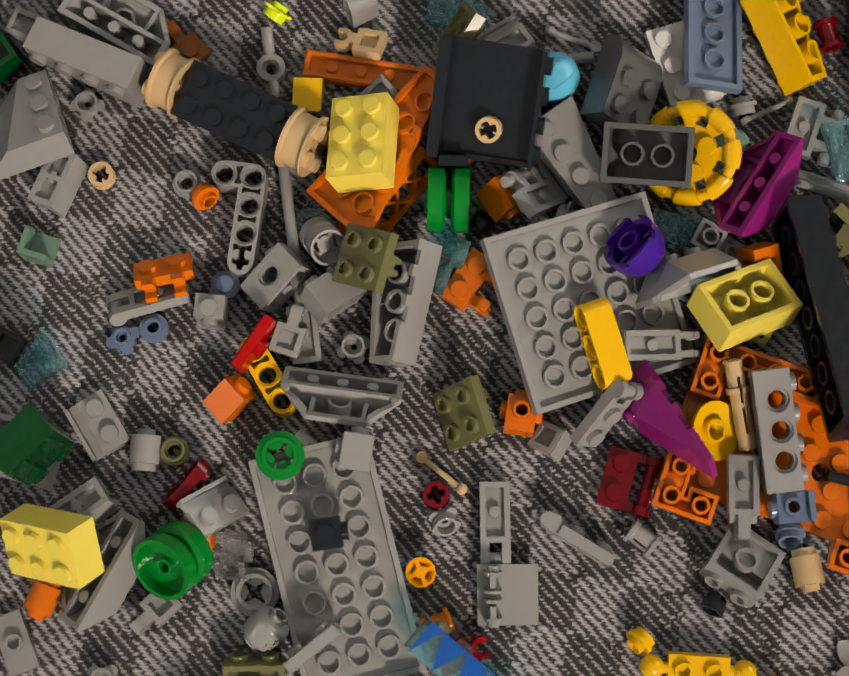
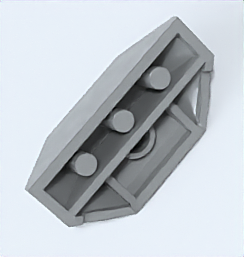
M63 0L57 9L58 13L85 35L142 57L147 67L153 68L156 54L159 51L165 52L171 45L164 10L148 0Z
M697 246L684 250V257L678 258L677 253L664 256L661 264L646 275L635 302L636 309L694 292L698 284L744 267L736 258L715 248L702 251L701 247Z
M286 366L280 388L304 419L367 427L401 404L404 382Z
M122 509L116 513V516L108 519L96 528L105 572L81 589L63 586L62 609L59 610L58 618L77 631L81 632L116 614L137 578L133 568L132 555L136 546L146 539L145 525L143 521Z

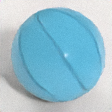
M551 52L549 57H554L552 76L546 75L545 87L550 88L548 103H560L573 96L580 82V72L577 64L570 56L561 52Z

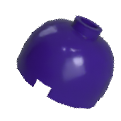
M637 215L640 219L632 221L630 218L623 221L615 228L606 243L610 247L608 254L604 252L606 262L616 271L629 277H640L655 270L660 265L666 249L665 238L661 230L649 217L644 215Z

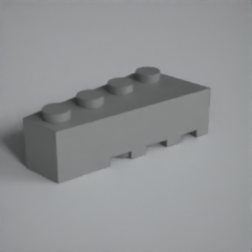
M37 16L22 46L28 53L29 60L43 67L48 65L64 76L74 77L89 86L95 87L139 109L141 108L145 100V95L141 94V88L144 81L150 75V70L142 57Z
M570 96L542 116L546 117L543 135H538L536 146L541 147L540 159L567 193L569 200L574 201V207L582 210L616 200L617 198L610 183L600 182L601 161L574 99Z

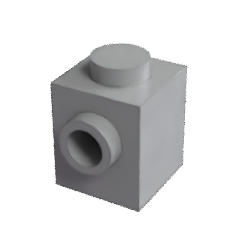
M352 426L351 432L344 431L343 437H337L335 455L340 456V469L370 473L375 436L369 435L370 429Z

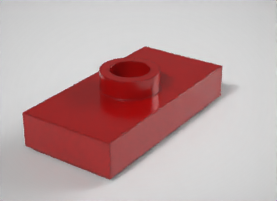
M266 314L262 316L231 361V365L235 370L244 374L255 357L260 358L265 353L269 345L266 341L277 325L274 319Z

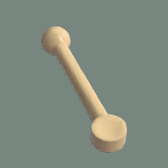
M420 451L417 453L416 460L418 463H425L454 486L458 494L464 495L467 492L466 484L458 483L430 461L426 452Z

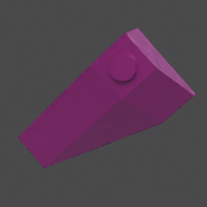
M646 360L640 362L629 382L640 383L644 388V394L640 400H633L623 412L622 416L628 425L633 424L642 435L711 478L718 476L712 454L692 426L688 427L677 402L671 403L664 391L666 386Z

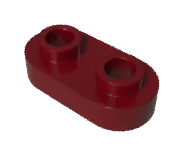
M199 457L167 493L162 504L170 511L177 508L176 504L179 500L188 496L196 485L200 487L207 481L211 475V472L208 471L211 464L202 457Z

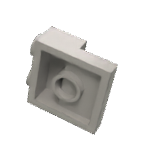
M731 523L699 573L705 576L704 581L710 587L715 589L722 588L730 593V599L733 603L741 607L748 606L751 608L762 597L786 553L752 530L750 539L735 540L734 523Z

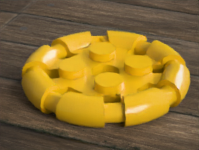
M700 100L677 101L675 106L670 108L665 106L649 120L648 124L676 126L673 119L681 116L684 124L677 126L695 127L694 147L697 150V157L693 160L691 188H679L677 190L673 187L664 186L649 187L662 199L666 197L673 200L672 204L699 206L705 200H715L731 186L734 181L732 177L736 169L740 168L742 146L741 140H738L736 137L734 123L718 107L711 108L706 105V102ZM701 117L708 119L707 127L699 125ZM723 135L726 144L718 147L715 137ZM719 161L725 164L722 173L715 171ZM704 179L706 188L699 190L696 182Z

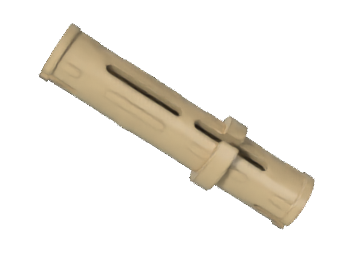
M732 358L724 360L722 362L728 386L725 388V392L730 397L738 443L737 448L739 451L756 449L757 444L747 393L750 391V386L745 381L743 359Z

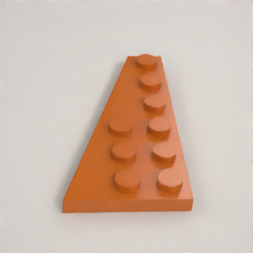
M424 65L393 98L399 107L394 188L338 193L325 178V170L306 190L312 199L344 227L347 228L348 223L369 228L375 227L430 121L436 74L427 65Z

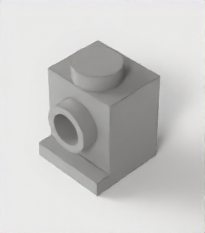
M196 293L193 317L197 321V329L227 330L230 302L226 295Z

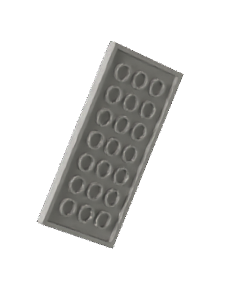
M337 438L303 447L305 458L302 468L295 476L286 480L271 479L260 471L256 459L248 461L285 614L288 618L287 623L293 646L299 641L303 645L313 638L310 632L324 621L328 625L335 621L342 630L338 637L299 667L300 675L407 676L426 671L427 668L421 645L410 650L419 639L373 454L370 473L339 468L340 456L335 455ZM285 452L272 455L276 458L275 469L281 461H293ZM340 515L341 522L347 521L349 540H344V547L312 552L308 520Z

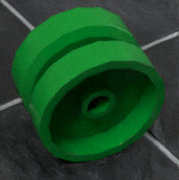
M428 167V186H425L424 213H427V232H442L445 229V214H451V230L453 233H468L470 168H455L452 171V186H446L445 169Z
M181 520L169 521L139 543L132 555L133 568L138 580L146 590L163 600H177L195 584L205 578L213 566V554L208 541L198 529Z

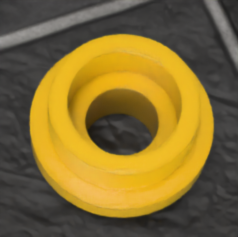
M637 626L635 629H630L626 632L628 639L626 643L635 654L646 656L652 652L655 642L644 628Z

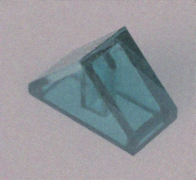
M41 334L14 368L31 391L69 366L55 343L45 334Z

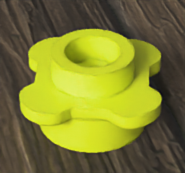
M266 0L264 1L267 7L263 13L282 26L286 19L292 20L287 15L289 11L287 7L276 0L272 4Z

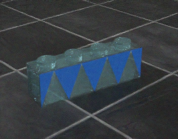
M426 617L403 645L408 652L437 676H496L494 674L498 671L485 658L481 662L474 658L472 654L475 649L462 638L458 642L453 640L449 636L452 630L439 619L433 623Z

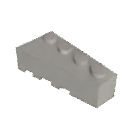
M423 239L397 242L394 255L402 261L400 265H394V270L398 271V276H387L383 294L372 292L369 363L391 368L416 365L443 248L442 245Z

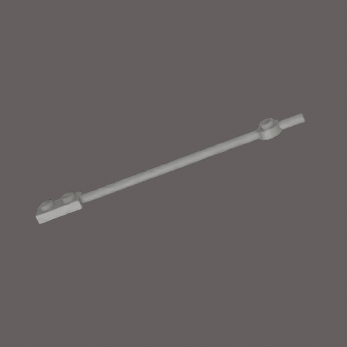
M272 27L261 28L264 56L257 63V73L260 80L268 85V93L281 99L279 83L285 78L286 66L283 59L275 54ZM270 68L277 69V72L273 75L267 73ZM285 165L284 167H278L287 246L292 247L300 256L290 168ZM304 282L293 293L294 304L306 309L299 328L307 330V334L298 360L292 358L293 367L323 363L318 322L299 299L304 289ZM292 306L286 307L287 320Z

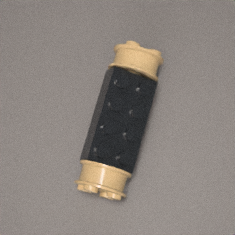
M169 48L165 52L159 51L156 54L150 75L144 81L141 88V94L145 95V103L148 107L163 108L167 111L168 116L172 118L179 117L274 161L278 167L287 165L297 170V175L300 177H306L310 172L316 173L322 162L321 155L325 146H328L330 119L323 116L319 119L309 114L308 109L304 106L298 107L209 67L195 57L190 59L184 58L180 55L179 50L175 48Z

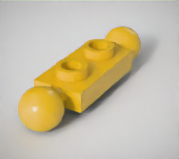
M668 651L667 661H663L655 654H649L642 658L639 665L643 676H661L662 674H666V676H757L756 667L752 662L740 660L731 665V657L726 654Z

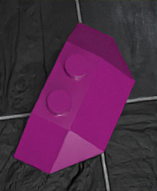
M777 130L770 134L771 137L761 140L743 151L744 154L741 158L740 168L736 169L732 177L734 179L733 183L721 196L713 200L718 228L744 238L765 230L770 226L785 199L798 181L804 143L801 137Z

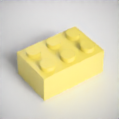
M388 92L332 98L325 178L338 193L394 188L399 107Z
M770 258L698 284L687 303V307L718 352L791 325L803 306L801 300Z
M24 503L0 518L2 538L5 543L8 564L12 574L81 589L105 572L93 516Z

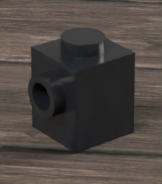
M340 515L308 520L312 552L342 548L345 546L344 540H349L347 521L341 522Z

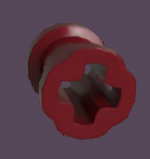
M836 17L822 18L812 25L813 31L818 36L820 54L832 53L844 47V41L839 38L836 25L838 20Z
M440 481L428 483L423 491L424 504L434 511L447 506L450 499L448 487ZM437 488L439 493L444 492L445 495L441 497L440 503H435L434 499H428V496L432 495V489Z

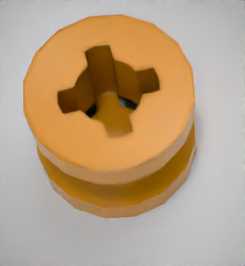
M414 558L406 566V578L410 585L415 588H427L435 580V566L427 558Z

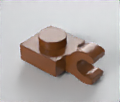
M173 20L167 23L169 37L175 43L171 48L179 50L182 57L187 59L195 57L203 63L212 55L211 51L193 31L185 36Z

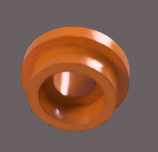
M201 183L191 192L192 204L197 210L212 208L219 198V190L209 183Z

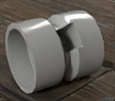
M313 217L306 221L299 233L302 246L318 264L324 266L335 265L339 258L344 235L325 217Z

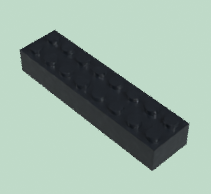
M822 195L787 197L771 224L775 243L779 244L784 278L803 303L795 319L828 443L849 440V285H847L844 276L845 265L843 259L839 258L836 248L837 236L831 230L829 208L827 205H824Z

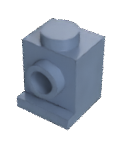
M814 490L770 495L771 500L767 502V512L769 518L773 519L774 525L818 521ZM791 501L795 502V513H792L788 508Z

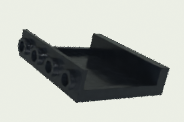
M450 35L441 36L425 156L437 158L440 154L467 155L470 160L527 168L526 171L531 172L534 164H539L541 147L536 145L538 135H543L546 117H541L542 105H548L550 88L545 87L546 75L552 76L554 57H549L550 49ZM487 115L497 117L503 126L501 136L493 143H483L475 134L477 122ZM488 121L484 122L483 125L485 127L481 128L482 133H488L490 137L495 136L493 134L497 130L495 124L489 125Z

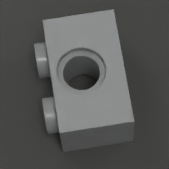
M278 242L266 251L265 258L257 267L252 268L246 274L245 280L240 287L261 310L275 314L314 270L292 247ZM277 271V278L275 281H272L273 274Z

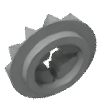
M249 568L239 573L234 579L230 591L231 600L239 612L246 616H251L258 608L264 605L272 607L276 605L279 600V586L275 577L267 570ZM247 582L254 587L265 583L260 591L263 596L262 598L265 600L264 602L257 598L245 602L251 593L246 585Z

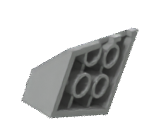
M45 69L17 79L0 107V180L75 154L57 91Z

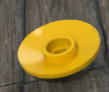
M718 400L708 401L701 405L694 414L691 426L712 454L714 461H722L726 459L727 454H732L737 446L732 409L727 403Z

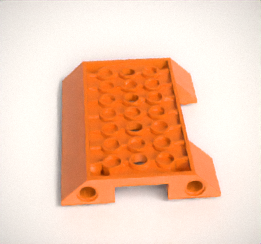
M707 336L700 353L701 357H698L681 405L682 414L686 419L688 427L691 426L694 414L698 408L708 401H723L731 407L730 397L725 392V388L728 386L722 361L742 358L746 384H749L748 371L781 366L789 367L790 372L795 374L797 385L796 390L792 391L793 402L798 403L800 409V421H796L797 433H802L804 440V451L800 452L801 464L805 463L808 471V482H804L805 490L801 491L814 490L818 521L796 524L802 526L806 533L828 540L827 568L849 576V487L828 482L826 479L823 482L816 481L811 473L815 465H821L825 468L826 472L830 469L849 474V440L828 443L809 369L741 345L718 352ZM776 390L769 394L768 404L771 407L779 406L782 402V395ZM749 391V392H747V393H748L749 405H750V410H751V415H752V422H753V428H754V434H755V426H754V418H753V411H752L751 395H750V391ZM778 421L772 426V434L775 438L785 434L786 425L783 421ZM737 443V446L732 453L754 455V449L748 451H739L737 448ZM666 450L662 468L656 480L651 505L710 526L717 503L726 504V459L714 461L718 476L711 478ZM787 452L779 453L775 460L777 467L783 468L787 466L790 456ZM759 466L760 517L773 521V519L769 518L767 512V502L771 500V494L767 495L763 492ZM791 501L788 508L792 513L796 512L795 502Z

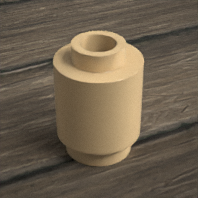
M815 547L791 550L792 558L789 559L795 588H801L802 593L821 590L820 584L826 582L820 554H816Z

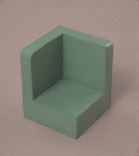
M26 225L16 252L26 261L52 268L62 241L59 238L39 233L32 226Z

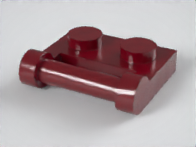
M611 445L595 504L648 519L650 497L657 471L662 468L663 460ZM640 464L646 466L636 505L627 502L637 465Z

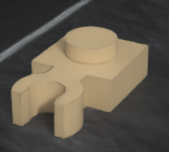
M360 27L358 33H353L348 28H339V38L344 40H334L335 50L345 52L351 49L353 57L381 60L388 41L387 32Z

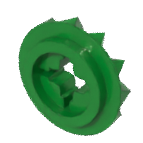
M275 431L264 436L257 445L255 452L256 463L260 471L265 476L274 480H286L295 476L302 468L305 458L301 441L293 434L285 431ZM284 443H287L285 454L293 459V461H281L275 469L276 458L272 456V453L268 452V449L279 451Z

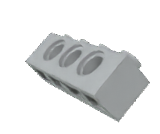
M786 366L748 371L763 492L768 495L805 490L804 482H808V471L806 464H801L800 452L804 451V440L802 433H797L796 421H800V409L798 403L793 402L792 391L797 388L795 374L790 372L789 367ZM778 390L782 395V402L777 407H771L768 404V396L771 392ZM778 421H783L786 425V432L783 436L775 438L772 434V426ZM781 452H787L790 456L789 464L783 468H778L775 462L777 455Z

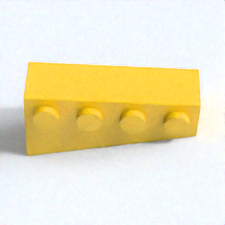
M740 0V6L746 12L752 25V31L758 38L764 50L765 59L771 65L777 78V84L785 96L801 91L827 77L817 42L810 39L809 36L810 28L812 27L809 16L803 15L799 4L803 0Z

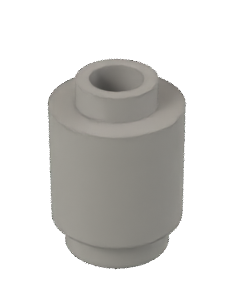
M140 428L137 434H131L129 463L132 464L131 471L156 472V465H159L162 437L156 435V430Z

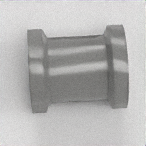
M638 518L622 540L625 542L630 541L643 552L644 557L648 558L663 537L660 534L655 535L642 525V520Z

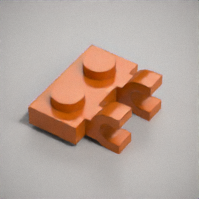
M473 247L441 290L439 296L463 313L469 306L486 318L492 310V303L477 294L485 283L493 289L494 286L484 254Z
M191 252L173 254L169 257L154 260L147 259L133 264L136 290L145 291L147 304L158 302L157 286L174 284L176 298L188 296L186 280L195 279L194 261Z

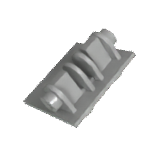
M477 564V626L499 628V625H539L538 564Z

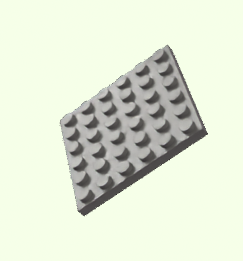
M645 191L479 240L533 415H539L602 394L607 390H601L594 381L574 318L573 310L576 305L600 297L607 298L613 309L619 331L680 329V332H688L678 297L636 309L635 302L647 274L640 277L626 276L612 268L604 258V252L608 254L610 248L606 244L608 238L623 221L629 218L635 221L640 219L637 215H644L655 223ZM681 340V350L694 349L691 341ZM697 358L647 362L659 375L695 363ZM629 361L632 375L642 361Z

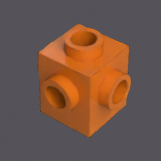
M516 390L515 394L509 393L508 402L501 401L499 419H505L503 433L533 438L535 424L541 425L542 414L533 415L526 391ZM522 410V411H524L526 414H525V415H519V414L517 413V411Z

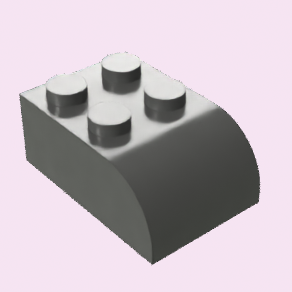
M615 34L606 35L580 115L604 129V121L648 124L662 82L663 74L660 64Z
M604 121L600 182L691 188L695 127Z

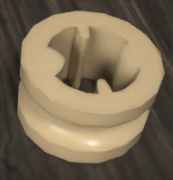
M492 115L484 116L475 126V134L483 143L495 142L503 131L501 121ZM488 121L489 125L495 124L497 129L493 132L495 136L490 137L488 133H482L481 128L485 127L483 125L484 122Z
M99 161L92 164L88 169V179L98 190H108L116 182V173L110 164ZM102 170H105L109 177L107 180L102 178V182H99L95 175L98 171L102 173Z

